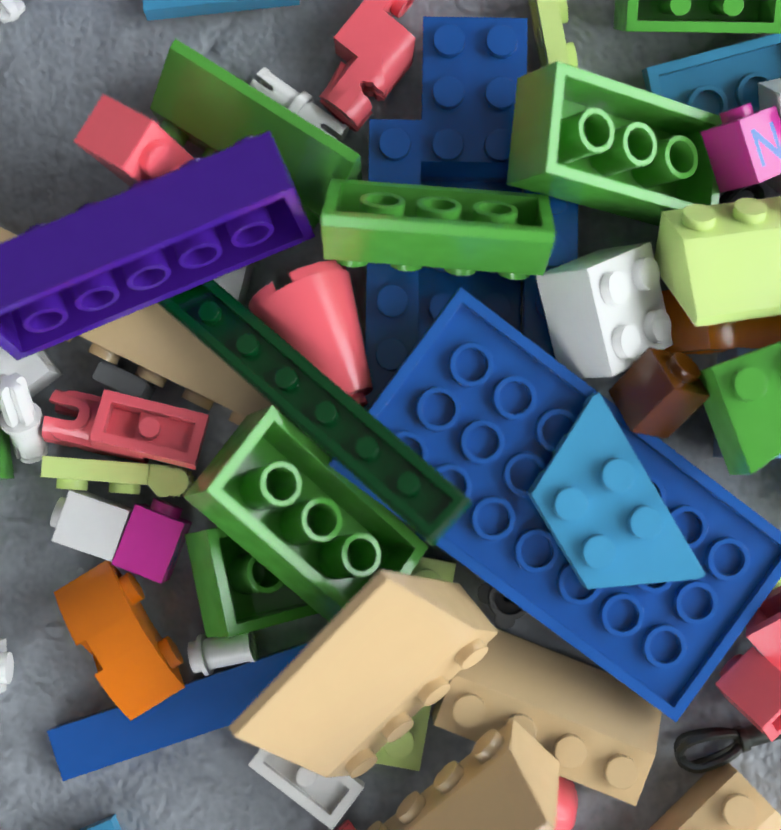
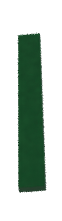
M214 280L157 303L432 546L438 543L472 505L470 498Z

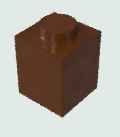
M649 347L608 390L631 432L668 439L710 397L699 379L700 370L690 357L681 352L672 353Z

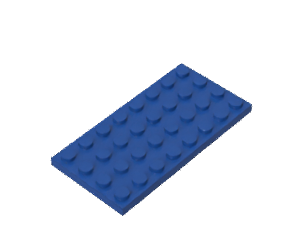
M458 288L367 411L471 499L472 505L436 545L670 719L677 722L780 580L781 531L658 437L631 432L617 406L601 394L706 575L694 580L586 589L583 587L527 492L540 471L544 470L551 461L552 452L563 434L569 432L583 410L582 404L589 395L599 392L463 288ZM331 459L328 464L330 467L397 515L336 460Z

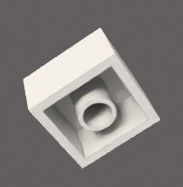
M651 242L599 249L548 270L544 273V276L536 275L555 359L579 378L613 377L630 368L649 347L664 350L673 345L671 320L665 309L659 282L660 270L654 259Z

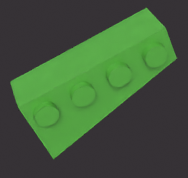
M781 341L700 370L699 379L710 395L703 404L729 474H753L781 454Z

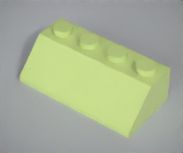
M781 196L763 199L741 198L731 203L708 206L692 204L684 209L661 212L654 259L659 266L660 277L695 327L781 315Z

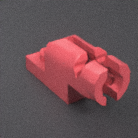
M364 0L334 36L336 54L347 63L344 64L342 61L339 63L327 87L319 96L321 98L320 102L336 119L346 124L354 132H358L373 113L371 111L372 104L368 97H374L377 101L385 100L390 91L412 66L416 38L392 16L401 18L413 4L414 0Z
M56 389L52 393L49 401L55 404V412L75 417L76 419L65 420L44 415L42 438L44 441L145 464L148 463L149 459L196 470L209 423V414L106 389L103 390L102 397L74 390L62 391Z

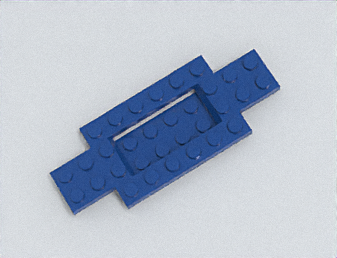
M423 16L421 120L369 119L368 181L522 193L521 188L507 185L517 78L527 74L528 18ZM524 189V193L539 194V193L532 192V191H528V190H525V189ZM550 196L548 197L555 227V240L545 272L578 258V204ZM368 263L366 275L365 351L373 390L365 396L368 403L364 406V409H369L460 287L520 332L521 280L501 277L498 272L476 271L472 275L459 276L446 272L444 268L422 267L418 271L406 272L396 270L390 264ZM530 275L529 278L523 279L522 334L555 359L536 275ZM415 531V534H416L422 541H427V540H426L425 538H423L417 531Z

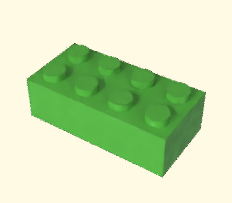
M556 61L517 78L507 185L659 226L662 211L684 209L692 204L706 206L719 204L720 191L701 132L722 124L719 115Z
M271 405L246 416L184 495V498L330 623L380 570L410 575L429 546L386 507L330 467L328 464L332 458Z

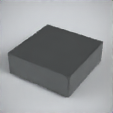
M104 360L103 362L99 361L91 377L123 394L151 400L156 390L154 384Z

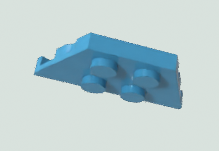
M593 393L589 395L582 404L584 408L567 434H563L553 450L551 461L544 470L540 471L527 492L581 585L586 589L702 578L706 575L601 394Z

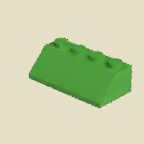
M174 40L169 48L150 106L151 111L159 123H161L159 126L180 146L184 147L187 141L204 150L201 158H206L230 148L235 142L244 137L258 136L270 131L295 184L312 229L318 223L321 224L322 211L331 178L362 181L360 154L179 40Z
M331 178L321 218L324 259L336 260L338 264L346 267H363L368 263L390 264L396 270L406 272L418 271L422 267L444 268L446 272L459 276L472 275L476 271L498 272L501 277L507 279L523 280L529 278L530 275L544 276L555 240V227L549 197L546 194Z

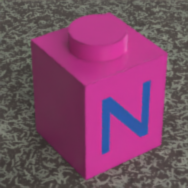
M751 103L735 107L719 114L722 124L701 132L720 193L759 184L781 174V120L776 105L756 112L753 111Z
M153 498L151 505L145 503L135 504L111 564L160 584L170 580L186 540L184 534L189 532L192 522L180 517L183 511L182 508L157 498Z

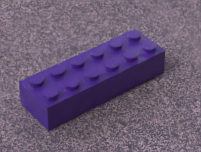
M268 131L258 136L244 137L235 142L230 148L206 158L189 160L177 170L153 180L136 182L127 191L100 202L86 203L80 206L74 213L50 223L33 225L24 234L0 243V347L17 361L316 237L295 184L271 132Z

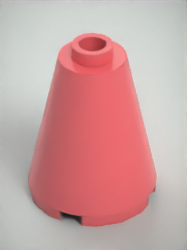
M336 260L316 262L289 272L288 274L292 282L279 290H276L273 282L259 290L248 304L250 311L352 399L364 407L368 403L365 396L373 390L351 278L346 267L338 264Z

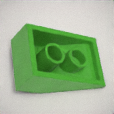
M219 527L184 534L206 637L229 638L319 614Z

